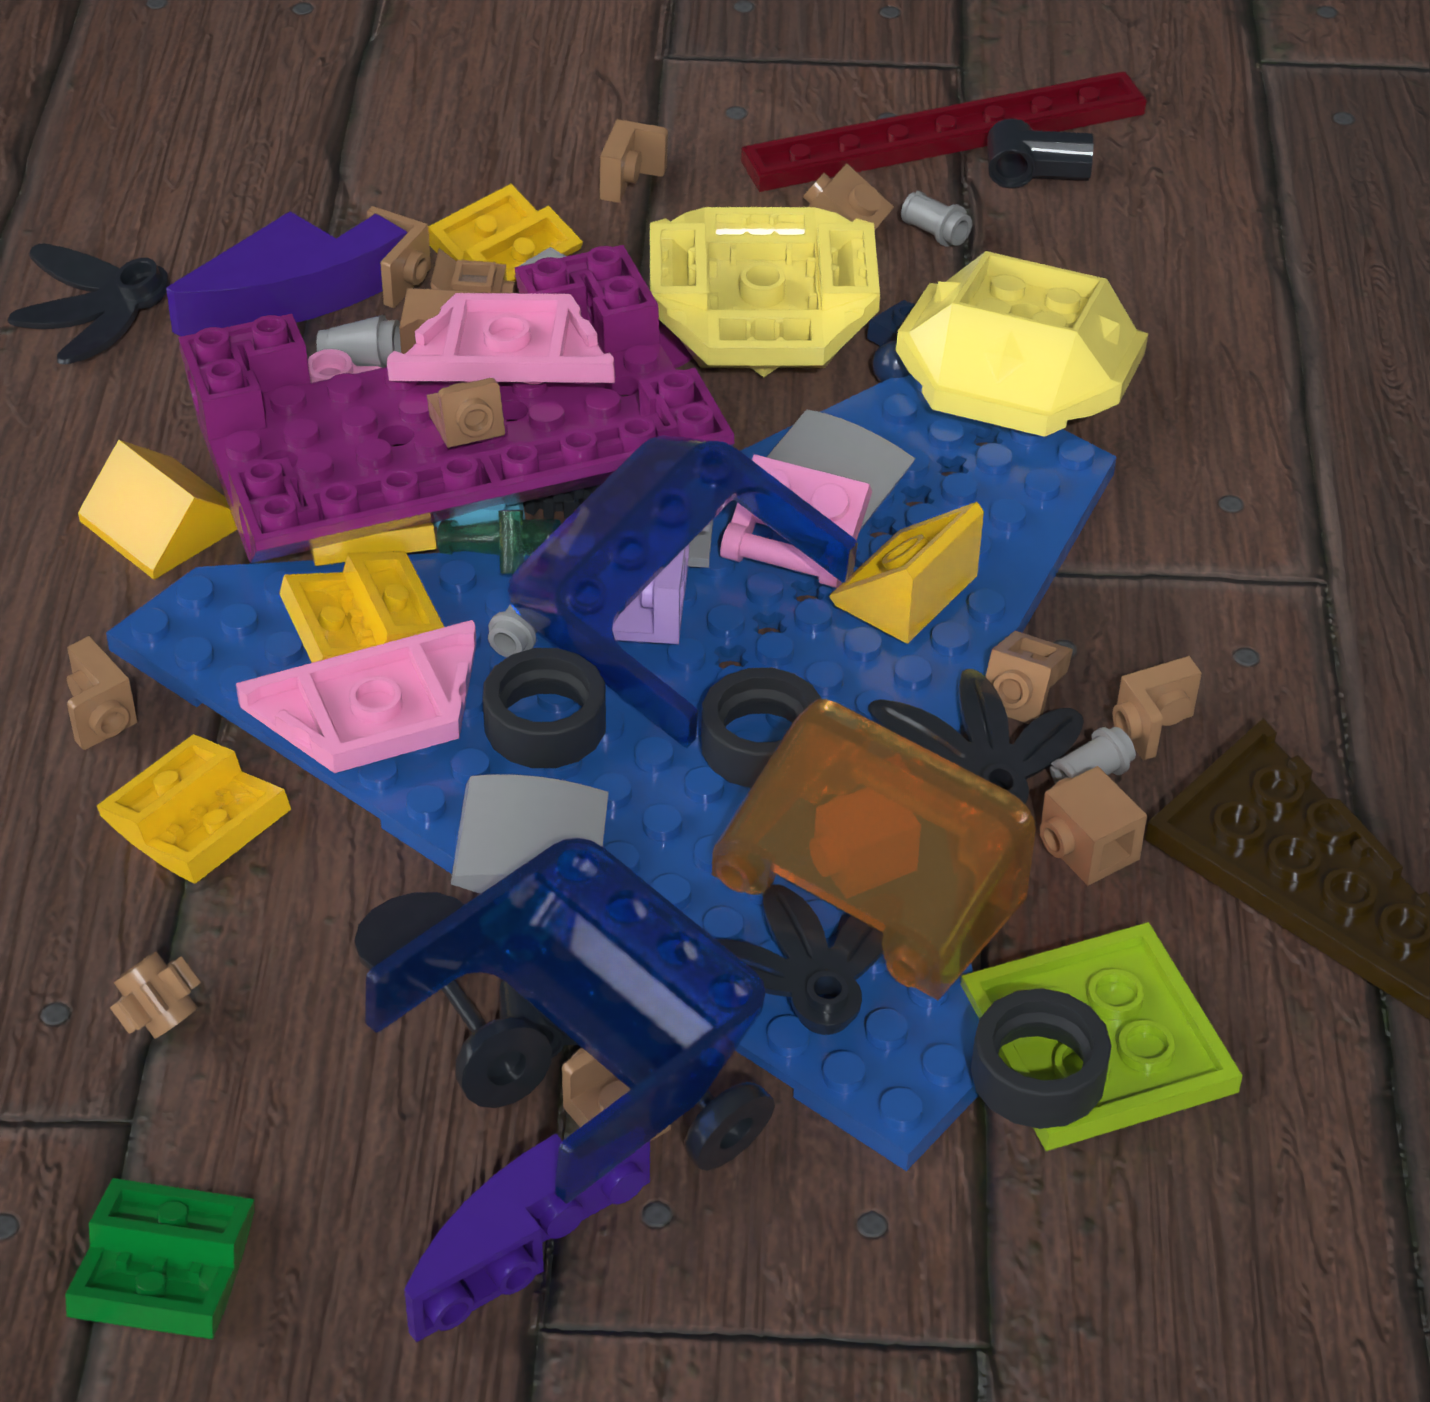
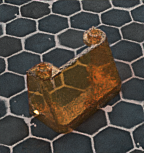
M816 699L794 720L715 844L712 854V875L720 879L733 891L760 895L773 884L777 874L883 932V956L886 960L887 969L893 978L907 987H915L934 999L939 1000L1027 899L1036 832L1035 820L1027 806L1009 791L837 702L828 699Z

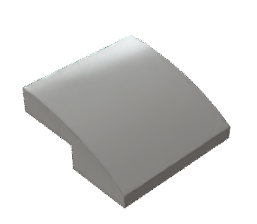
M807 409L767 456V458L870 484L872 495L861 529L906 474L915 460L914 457L898 446L859 425L842 418Z
M506 774L470 776L465 788L451 885L494 898L519 880H526L547 896L588 908L598 892L609 792L583 784L539 776Z

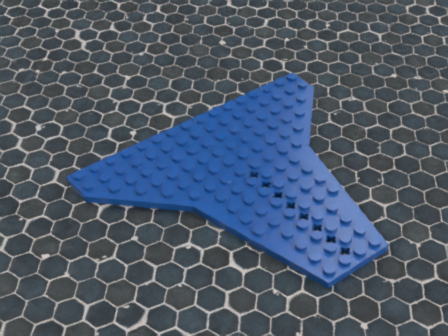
M912 375L901 378H889L821 411L822 413L859 425L883 437L915 458L906 474L859 532L849 562L853 566H848L843 582L900 529L974 502H978L984 511L977 577L908 644L836 607L829 595L837 588L820 584L819 577L745 557L741 562L721 557L720 547L726 527L734 515L753 455L767 457L792 426L697 471L715 473L714 521L709 568L688 567L679 644L559 637L554 634L553 622L555 611L547 617L536 632V643L533 648H559L579 654L597 667L605 681L606 732L594 751L580 761L559 768H529L510 762L493 749L485 734L483 710L484 682L494 666L507 658L497 653L490 645L488 625L495 614L506 611L518 595L522 585L527 581H538L545 584L555 594L553 601H557L566 545L569 542L640 546V518L650 513L652 494L542 547L408 554L444 627L473 620L476 626V650L460 738L333 773L240 707L236 683L311 663L279 594L284 574L343 572L345 562L315 566L314 560L195 567L107 631L108 647L111 652L195 707L203 703L381 819V828L451 874L454 865L465 788L470 776L491 774L539 776L583 784L608 791L597 894L588 908L548 896L566 910L570 930L574 928L601 927L622 933L642 948L652 964L654 978L652 997L794 1089L793 1098L907 1171L979 1096L976 1092L971 1072L974 1039L979 1018L960 985L961 976L973 973L935 788V784L944 768L922 757L887 733L872 719L868 706L874 700L879 699L908 704L937 716L964 736L966 731L960 713L958 696L962 671L974 669L986 676L992 649L1012 632L1018 631L1023 633L1112 479L1115 471L1116 456L1064 429L1044 437L932 410L921 393L922 385ZM977 443H988L983 446L976 445ZM944 472H956L948 476L942 475ZM909 502H921L912 507L907 505ZM760 523L755 524L752 533L757 536L826 553L831 545L829 541ZM877 532H882V533L890 534V535L882 534V535H880V536H878V537H876V538H874V537L871 536L872 533H877ZM804 595L814 596L818 598H808L802 602L797 601V597ZM763 628L780 630V632L769 631L763 635L758 633ZM734 661L740 663L743 667L730 665L723 669L719 667V663ZM772 667L801 677L813 685L823 700L825 713L823 753L816 768L800 781L777 789H751L730 783L714 772L704 758L701 741L702 703L710 687L726 675L747 668ZM536 694L520 699L510 706L508 710L517 717L533 722H553L571 716L581 709L582 706L570 698L557 694ZM749 714L733 720L726 726V729L739 738L754 742H776L789 738L800 730L798 726L786 718L772 714ZM888 783L922 827L917 873L847 900L831 878L826 879L820 875L811 856L810 844L811 841L815 840L817 809L825 807L837 799L851 797ZM770 885H783L797 893L810 905L823 927L828 948H833L839 932L848 918L867 902L883 895H892L904 902L902 921L893 941L874 965L856 980L862 992L859 1014L844 1030L836 1034H817L804 1027L793 1010L791 997L757 992L708 978L681 965L673 953L678 945L687 941L729 939L765 948L787 959L771 934L764 912L763 890ZM820 994V995H818V996H820L821 998H824V999H833V998H835V996L828 995V994Z

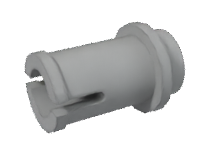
M919 190L916 193L912 192L903 203L901 210L903 222L935 235L936 241L945 247L952 244L955 246L962 244L970 234L972 219L967 215L965 208L958 204L947 206Z
M527 581L524 583L506 611L498 612L490 620L488 640L492 648L504 657L532 649L536 643V632L547 617L556 609L557 601H553L555 597L554 592L548 586L538 581Z
M1101 727L1093 732L1091 741L1063 758L1053 761L1051 763L1053 766L1050 767L1051 776L1056 784L1062 779L1074 778L1096 766H1099L1107 775L1111 773L1122 775L1128 771L1130 762L1135 759V748L1129 736L1121 728L1112 727L1108 729Z

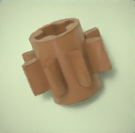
M155 951L113 982L123 996L110 1009L129 1034L146 1026L154 1039L179 1024L198 1008L188 994L201 981L182 956L166 965L157 951Z

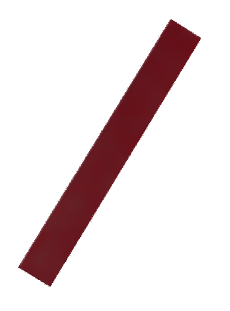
M1122 71L742 147L741 163L758 191L763 192L817 181L823 173L829 178L835 177L846 164L856 172H862L988 146L987 137L990 129L1004 119L1014 118L1023 120L1030 125L1033 131L1060 132L1145 115L1147 99L1128 74Z

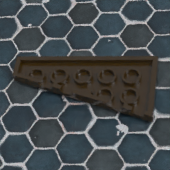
M1263 718L1148 822L1145 840L1430 1020V895L1427 891L1418 894L1401 876L1403 866L1340 799L1328 798L1311 780L1313 770L1299 755L1292 758L1289 757L1275 742L1277 732Z

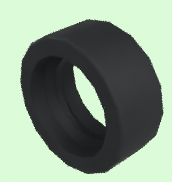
M532 648L512 654L495 665L484 682L483 710L485 734L495 751L516 764L529 768H559L576 763L597 748L606 732L605 681L595 665L581 655L559 648ZM536 694H557L570 698L582 706L581 709L571 716L553 722H533L517 717L508 710L510 706L520 699Z
M769 667L747 668L728 674L710 687L702 703L701 741L702 754L714 772L730 783L751 789H777L800 781L816 768L823 753L825 713L823 700L813 685L794 673ZM749 714H772L786 718L798 726L800 730L793 736L776 742H754L739 738L726 729V726L733 720Z
M1043 988L1020 990L996 1000L980 1017L974 1039L971 1072L976 1092L992 1111L1012 1123L1038 1129L1062 1127L1087 1116L1102 1099L1112 1048L1106 1024L1089 1005L1063 992ZM1039 1036L1057 1040L1073 1049L1083 1061V1066L1080 1071L1064 1079L1044 1081L1025 1077L1005 1064L998 1054L1003 1045L1018 1038Z

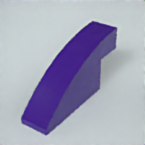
M289 211L166 287L172 332L181 337L196 334L200 330L209 327L225 328L254 322L256 319L268 315L282 316L293 314L297 323L356 304L383 291L381 261L407 234V231L380 215L374 214L338 238H335Z

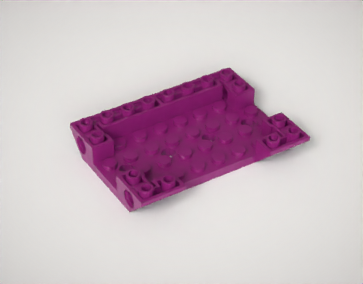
M624 245L614 247L599 246L586 253L561 258L547 257L539 259L533 264L515 267V277L519 293L571 294L581 309V317L589 320L597 332L598 346L604 354L610 352L614 358L615 383L544 382L540 384H527L524 382H497L500 386L505 435L447 448L429 416L427 395L438 393L440 389L453 384L467 383L465 381H389L388 369L383 367L355 374L342 373L327 380L310 383L306 345L293 314L282 316L268 315L260 317L254 322L225 328L209 327L200 330L196 334L178 337L199 427L250 563L304 552L382 532L450 519L504 503L512 505L716 459L735 444L734 433L696 368L675 370L660 344L658 303ZM396 444H404L401 446H391Z

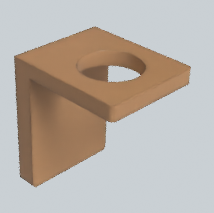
M372 206L367 211V219L374 214H378L407 231V234L381 261L384 305L395 308L406 296L407 288H413L415 285L421 284L427 272L431 269L428 224Z

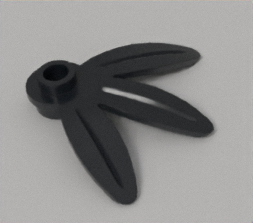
M37 244L30 249L29 256L38 267L54 279L68 286L91 293L20 308L13 311L7 321L13 326L23 328L58 329L73 327L95 320L58 352L57 363L72 364L104 351L119 340L135 320L139 309L151 308L162 300L163 296L167 293L166 287L170 285V277L163 267L156 265L155 261L150 258H137L118 268L108 262L79 251L51 244Z
M974 669L962 671L958 692L960 713L969 742L952 726L923 709L884 699L874 700L869 704L868 710L872 719L892 737L936 765L965 778L964 791L968 807L977 817L990 822L1003 821L1015 816L1023 809L1029 796V786L1026 779L1042 772L1051 766L1053 761L1060 759L1075 743L1084 723L1083 716L1075 709L1060 708L1052 710L1032 721L1019 735L1015 743L1010 744L1009 723L1003 702L990 681L982 673ZM990 782L999 785L1005 791L996 790L991 786Z
M770 885L763 890L764 912L771 934L787 959L765 948L729 939L687 941L678 945L673 953L681 965L708 978L757 992L791 997L793 1010L804 1027L817 1034H836L844 1030L859 1014L862 992L856 980L874 965L893 941L902 921L904 902L892 895H883L867 902L848 918L841 928L833 948H828L823 927L810 905L789 888L783 885ZM820 994H828V995L835 996V998H833V999H824V998H821V997L818 996V995H820Z

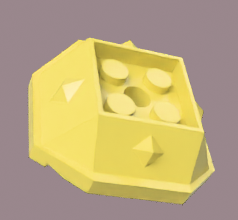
M703 207L683 213L672 221L665 218L651 222L650 291L658 303L659 320L681 340L701 368H752L763 377H766L777 368H825L837 352L879 312L880 287L874 223L861 219H855L851 222L837 213L816 207Z
M985 251L946 282H938V284L929 283L898 330L896 352L908 372L922 385L921 393L932 410L1045 437L1066 428L1067 420L1093 416L1120 403L1145 354L1148 333L1135 328L1106 278Z

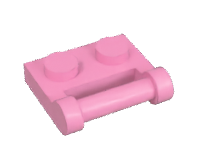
M754 454L734 515L725 529L720 547V555L722 558L741 562L745 557L819 577L820 584L838 588L844 580L872 495L871 486L868 483ZM760 523L829 541L831 545L826 553L757 536L752 533L755 524Z

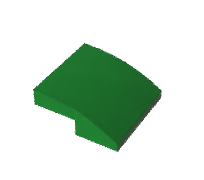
M112 1178L89 1222L90 1247L65 1293L66 1317L213 1339L227 1306L244 1254L255 1211V1199Z

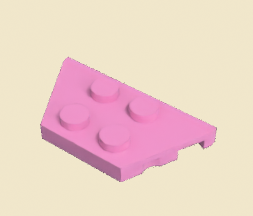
M456 293L441 307V311L437 316L425 321L415 331L416 344L408 352L403 354L393 351L387 358L389 381H465L468 383L494 378L497 382H524L527 384H540L544 382L615 383L614 358L610 352L606 354L602 352L598 346L597 332L589 320L581 317V309L571 294Z
M473 620L239 682L236 683L238 702L240 707L333 773L460 738L476 650V626Z

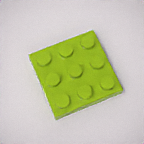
M1149 922L961 976L960 985L979 1019L998 999L1020 990L1043 988L1070 994L1089 1005L1106 1024L1112 1048L1102 1099L1087 1116L1067 1126L1043 1129L1033 1128L1045 1151L1239 1093L1243 1075ZM1039 1036L1018 1038L1003 1045L998 1054L1005 1064L1025 1077L1044 1081L1064 1079L1080 1071L1083 1066V1061L1073 1049L1057 1040Z

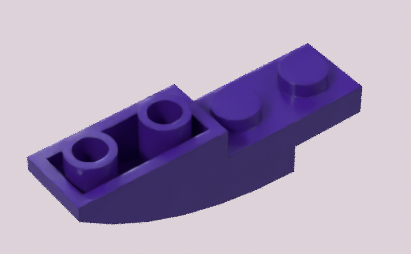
M632 1120L574 1153L555 1134L520 1155L493 1175L472 1194L437 1233L420 1258L404 1289L408 1332L417 1343L438 1330L446 1331L458 1326L472 1311L502 1294H514L525 1288L536 1275L544 1271L542 1244L544 1241L568 1235L582 1220L611 1204L617 1205L629 1201L639 1193L643 1186L649 1184L650 1139L638 1124Z

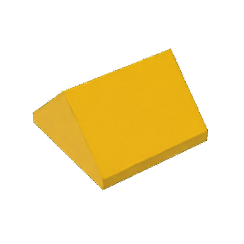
M118 440L78 512L81 523L153 580L237 530L225 496L173 457L122 440Z
M974 502L900 529L829 595L830 599L836 607L908 644L977 577L984 516L983 509L978 502Z

